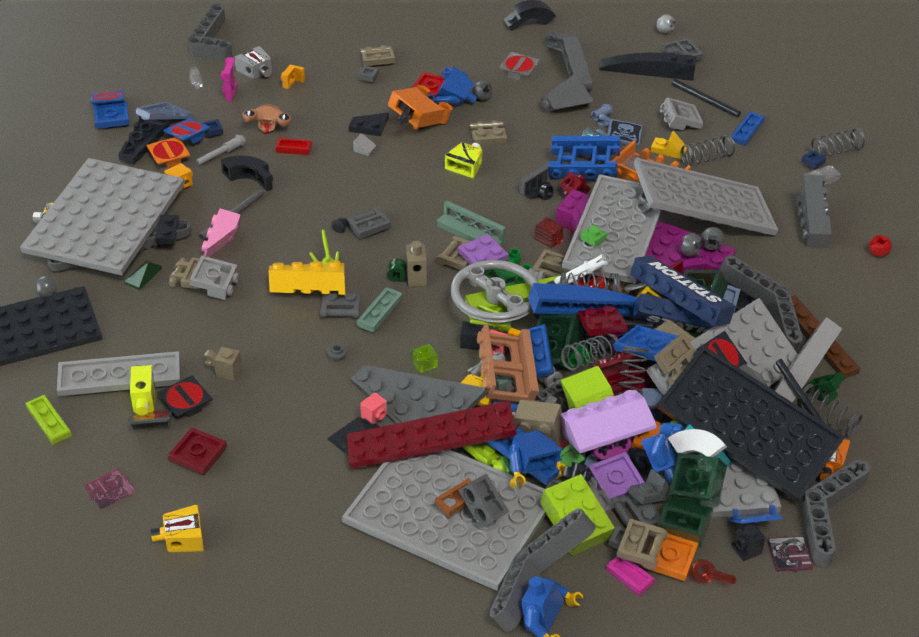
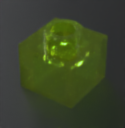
M429 343L411 350V361L420 373L438 367V355Z

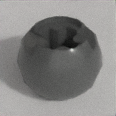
M485 80L476 82L472 89L473 94L477 96L476 99L480 101L488 100L493 92L491 84Z
M716 227L705 229L701 235L702 245L709 250L719 249L725 240L723 232Z
M695 233L684 235L682 247L680 246L682 253L687 256L698 255L701 243L703 244L701 237Z
M41 276L36 280L37 295L39 297H48L56 293L55 279L51 276Z

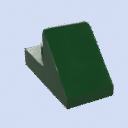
M842 372L813 378L802 389L809 384L814 385L813 395L820 389L817 400L822 402L825 396L829 394L830 397L826 405H829L838 397L836 390L840 388V384L846 378ZM811 387L806 391L807 394H809Z

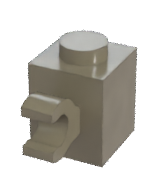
M221 347L217 354L212 350H207L203 355L207 358L205 365L215 366L216 377L235 381L242 369L239 350Z

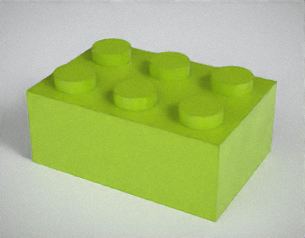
M582 474L543 491L540 504L553 525L575 509H582L596 526L595 531L588 538L569 551L572 556L610 539L615 527Z

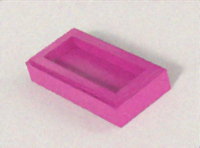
M616 556L606 565V571L638 596L654 584L655 578L632 561Z

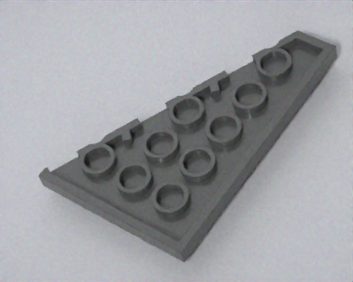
M364 365L351 377L352 382L368 396L377 393L387 400V410L401 423L474 408L488 394L486 389L479 386Z

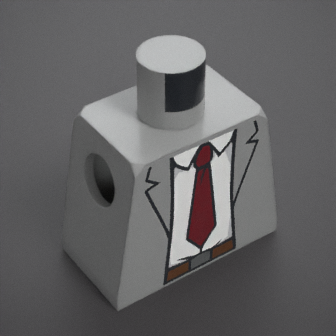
M260 46L235 56L236 70L252 79L263 75L269 77L272 74L271 58Z

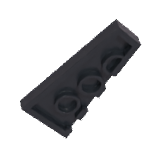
M139 116V121L135 123L133 132H130L128 141H125L118 154L119 160L134 164L148 150L147 145L155 143L165 133L163 130L170 127L169 122L161 119L147 121L142 119V116Z

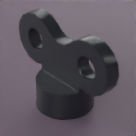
M543 182L536 189L530 190L526 194L528 198L540 195L543 198L549 199L554 194V188L550 182Z

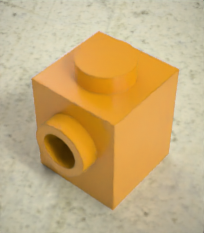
M182 163L164 171L166 175L184 178L185 184L181 190L193 185V173L190 168H187Z

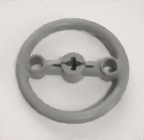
M502 260L476 262L460 270L452 281L451 296L454 303L463 313L477 320L492 323L511 322L533 311L529 301L525 303L520 295H511L505 291L506 283L503 279L498 277L489 279L484 275V270H505L522 277L531 288L533 283H538V280L530 271L515 263ZM468 279L469 284L473 287H482L486 290V300L491 304L503 303L507 306V312H485L467 304L461 297L459 290L463 280Z

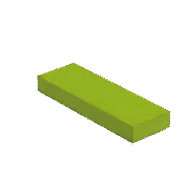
M45 395L25 403L28 411L52 445L72 436L70 429Z

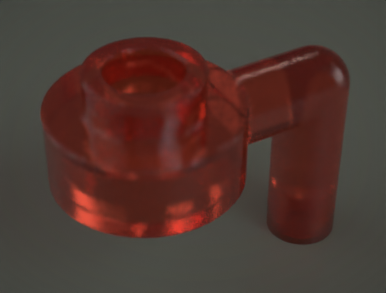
M699 559L692 564L691 575L696 581L707 583L712 579H716L730 584H735L737 581L736 576L715 570L714 565L710 561ZM700 567L704 569L702 574H699Z

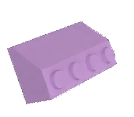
M628 390L623 394L609 396L605 400L591 402L586 406L577 409L572 408L560 414L563 436L579 453L657 428L645 398L636 390Z

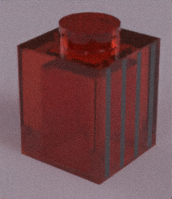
M546 217L535 226V240L552 249L555 245L562 242L564 226Z

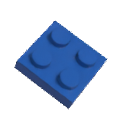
M127 101L93 104L96 129L129 125Z

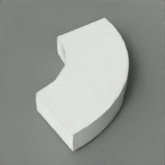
M699 429L683 430L668 438L680 456L691 452H698L704 454L708 459H712L727 447L714 434Z

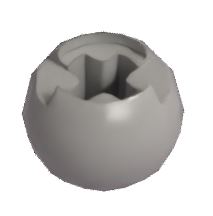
M666 14L661 16L656 25L658 31L663 34L670 33L675 27V19Z

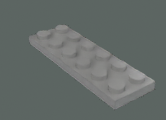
M179 351L58 362L57 394L58 396L130 390L132 366L152 365L155 387L171 386L180 381ZM139 382L141 383L140 389L146 386L144 382Z

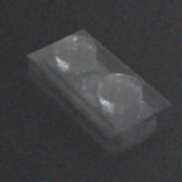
M831 165L803 174V177L804 175L825 176L826 181L824 185L840 180L841 173Z

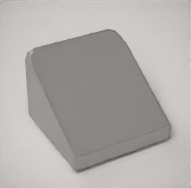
M360 134L353 142V151L362 155L369 156L376 148V145L363 134Z

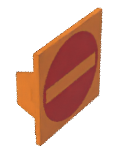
M177 137L147 145L157 165L166 163L168 168L180 164L182 158L190 156L181 139Z

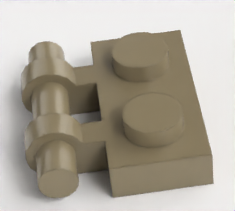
M380 45V47L371 48L370 46L360 49L364 66L395 63V56L391 46Z
M491 120V122L482 123V121H477L476 123H470L473 143H478L479 145L507 143L503 121Z
M191 257L190 262H187L185 258H180L174 266V272L169 276V286L175 287L180 282L181 287L200 289L189 285V280L200 258Z
M684 333L678 335L654 356L664 374L672 372V376L668 379L671 385L693 359L690 354L695 349ZM683 361V367L680 368L678 364Z

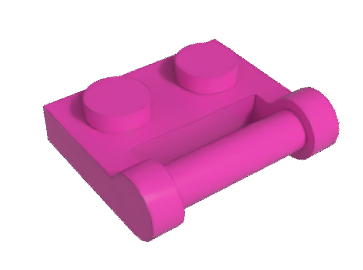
M228 57L225 59L226 67L221 72V80H224L222 91L225 94L226 101H232L237 89L234 75L235 59Z

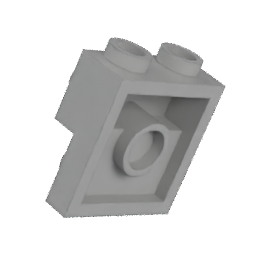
M667 97L660 106V112L665 116L664 121L672 129L684 130L686 125L690 128L701 129L704 124L696 106Z
M201 255L189 280V285L206 289L208 296L225 300L227 295H232L234 288L232 284H237L239 273H237V265Z

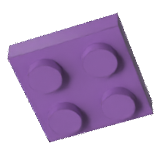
M489 234L458 246V253L469 264L485 260H509V254Z
M626 452L588 466V471L591 472V477L607 504L615 496L620 498L628 495L631 485L645 483Z

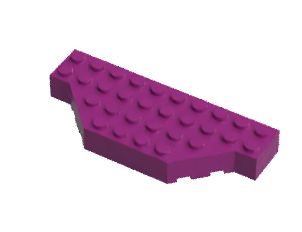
M573 189L556 208L555 225L570 230L574 235L590 195ZM658 220L646 256H652L669 267L682 260L683 275L686 277L704 268H711L717 273V282L723 281L718 271L727 256H735V248L723 244L719 249L709 250L701 243L698 255L687 256L682 253L680 246L682 247L683 236L692 232Z

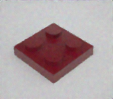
M605 306L599 309L587 308L578 311V319L589 336L627 332L628 324L616 307Z
M191 427L168 454V459L171 462L205 475L227 448V441Z

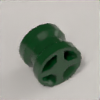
M398 258L392 259L389 262L387 276L391 281L400 282L405 279L406 262Z

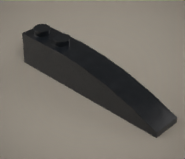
M632 53L601 59L599 70L693 81L697 56L676 53Z

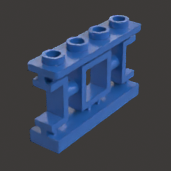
M552 136V155H558V161H549V177L565 178L571 171L576 175L580 173L584 178L590 179L598 178L599 174L617 178L618 164L617 161H611V155H620L622 148L620 136ZM572 152V155H564V153ZM598 152H606V155H598ZM592 155V161H577V156Z

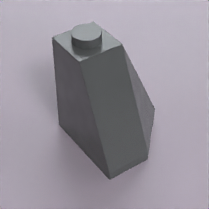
M576 74L563 80L541 98L543 106L550 112L583 106L594 101Z

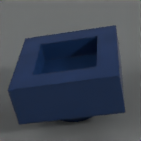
M218 119L203 122V124L211 127L205 131L207 137L223 134V128Z
M812 150L802 156L801 162L810 168L816 169L825 164L826 157Z

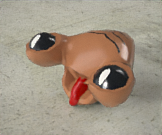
M264 104L256 109H248L242 114L244 121L247 123L257 121L259 129L264 134L274 131L278 123L286 127L291 122L290 115L283 113L273 104Z

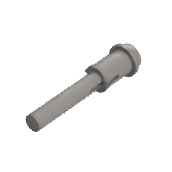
M236 135L235 138L223 143L222 147L196 159L197 164L200 166L225 152L229 153L238 147L242 148L246 144L245 138L242 135Z

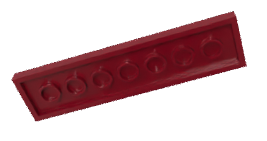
M510 400L347 434L350 468L356 469L516 436Z

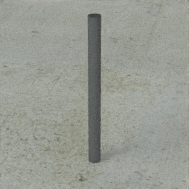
M257 190L233 208L231 212L239 214L264 195L263 190ZM209 227L199 234L202 240L206 239Z

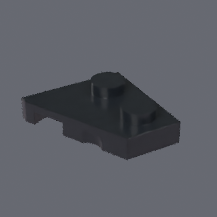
M389 113L353 117L348 126L349 132L381 137L389 119Z

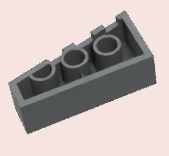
M804 175L800 196L796 197V206H799L798 217H801L800 228H803L802 238L806 241V246L812 248H828L832 235L830 215H828L829 206L828 202H826L827 188L824 187L826 178L823 175Z

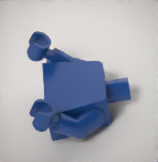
M455 66L452 69L446 67L445 72L442 71V78L445 80L436 94L437 97L435 98L432 94L428 96L429 99L437 104L445 102L460 106L464 100L473 104L477 98L476 95L470 92L473 82L465 71H460Z
M663 423L659 434L641 441L656 473L662 472L667 483L679 479L674 467L680 465L675 449L668 438L684 430L681 424Z

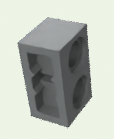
M487 473L459 490L481 529L509 512Z

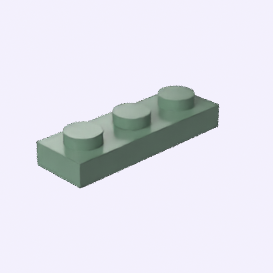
M386 287L357 320V326L374 333L403 299V293Z

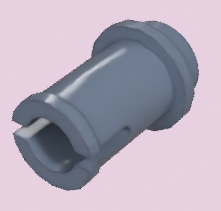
M603 104L601 108L591 113L592 118L598 121L600 114L610 116L613 108L610 104Z

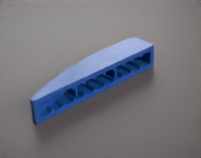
M533 283L528 299L533 312L538 314L578 315V311L587 308L599 309L605 306L616 307L621 316H633L634 302L637 297L588 286Z

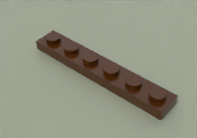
M796 295L791 296L800 330L809 339L820 322ZM834 340L823 358L837 373L842 372L845 378L859 374L860 367Z

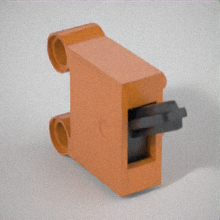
M423 85L392 91L388 106L400 115L398 119L401 121L400 124L403 125L410 122L414 130L439 123L446 124L453 109L448 103L440 102L437 105L429 99L430 89Z

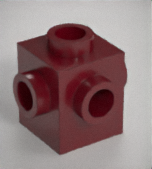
M571 171L559 184L564 189L562 192L566 196L573 189L584 194L591 190L585 183L586 179L580 173L576 175Z

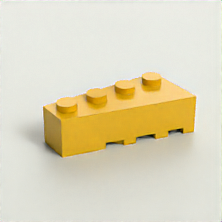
M334 260L322 264L320 261H313L310 264L293 262L291 265L273 263L272 266H269L270 292L295 293L296 290H300L302 293L311 294L315 290H319L322 294L338 291L339 294L345 295L344 263H340V261Z

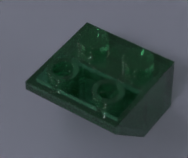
M671 496L664 505L658 527L665 529L669 534L697 542L698 547L701 548L714 508Z

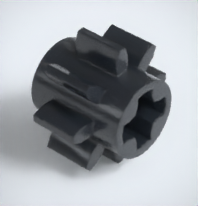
M572 462L570 467L565 466L563 476L571 479L582 474L585 481L589 482L591 472L587 470L588 465Z

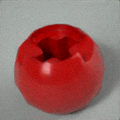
M874 236L869 242V251L877 257H885L892 250V242L885 236Z

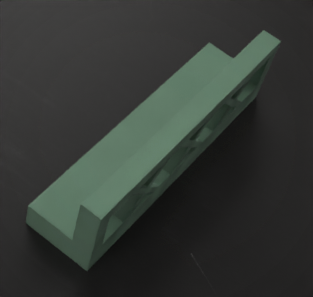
M446 201L444 203V214L437 220V227L469 241L489 234L501 247L505 245L506 227L452 202ZM450 209H452L456 215L451 214ZM463 215L467 216L471 222L467 221ZM478 222L482 223L486 229L482 228ZM493 229L500 231V236Z

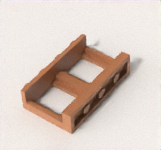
M484 324L482 330L478 332L477 343L480 344L479 358L482 360L483 388L488 393L486 398L520 402V400L534 401L539 388L530 330L522 329L517 337L489 333L488 324ZM491 344L507 346L510 349L511 362L493 360ZM495 375L513 377L516 392L495 390Z

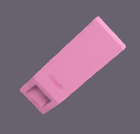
M220 208L218 214L213 215L211 222L213 227H209L206 235L208 241L203 242L201 249L204 252L203 256L210 257L234 239L241 214Z

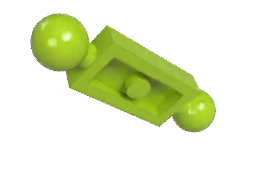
M486 442L463 446L477 461L506 472L505 462L500 460L501 455Z

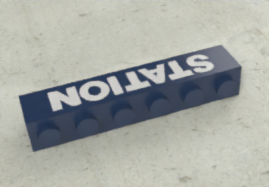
M652 256L635 258L630 273L631 276L713 326L730 324L735 305Z
M641 293L634 302L632 319L658 325L671 320L684 331L703 334L714 327L669 299Z

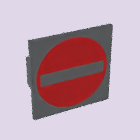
M171 410L148 412L144 416L131 413L128 423L131 424L132 430L135 427L134 424L168 421L170 427L173 412Z

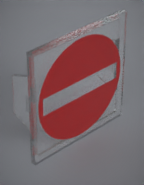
M511 52L499 69L507 71L509 78L519 80L521 75L528 77L540 59Z

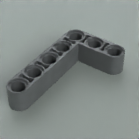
M213 4L189 36L188 46L191 56L225 61L228 57L233 58L231 42L214 38L225 22L224 5Z

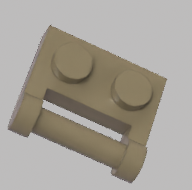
M454 236L444 252L436 257V263L440 266L448 265L459 270L470 265L458 253V249L450 257L455 248L470 241Z
M544 249L532 268L537 272L545 271V277L547 278L561 274L543 269L542 267L560 273L571 271L570 269L562 268L565 255Z
M630 519L618 548L617 557L642 564L646 569L654 570L658 563L657 556L662 542L666 540L668 532L663 528ZM648 536H653L654 541L649 554L642 553Z

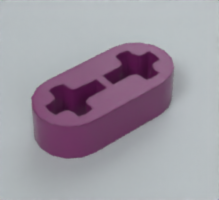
M630 437L623 439L625 444L622 447H614L613 444L617 442L601 446H609V449L604 451V456L602 453H598L600 447L592 449V455L596 459L601 460L626 452L631 447Z

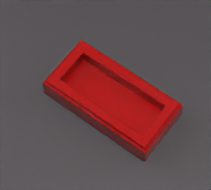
M279 138L276 145V153L309 155L312 141Z

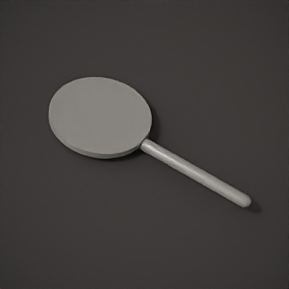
M636 281V284L631 283L625 286L624 290L638 289L646 286V284Z

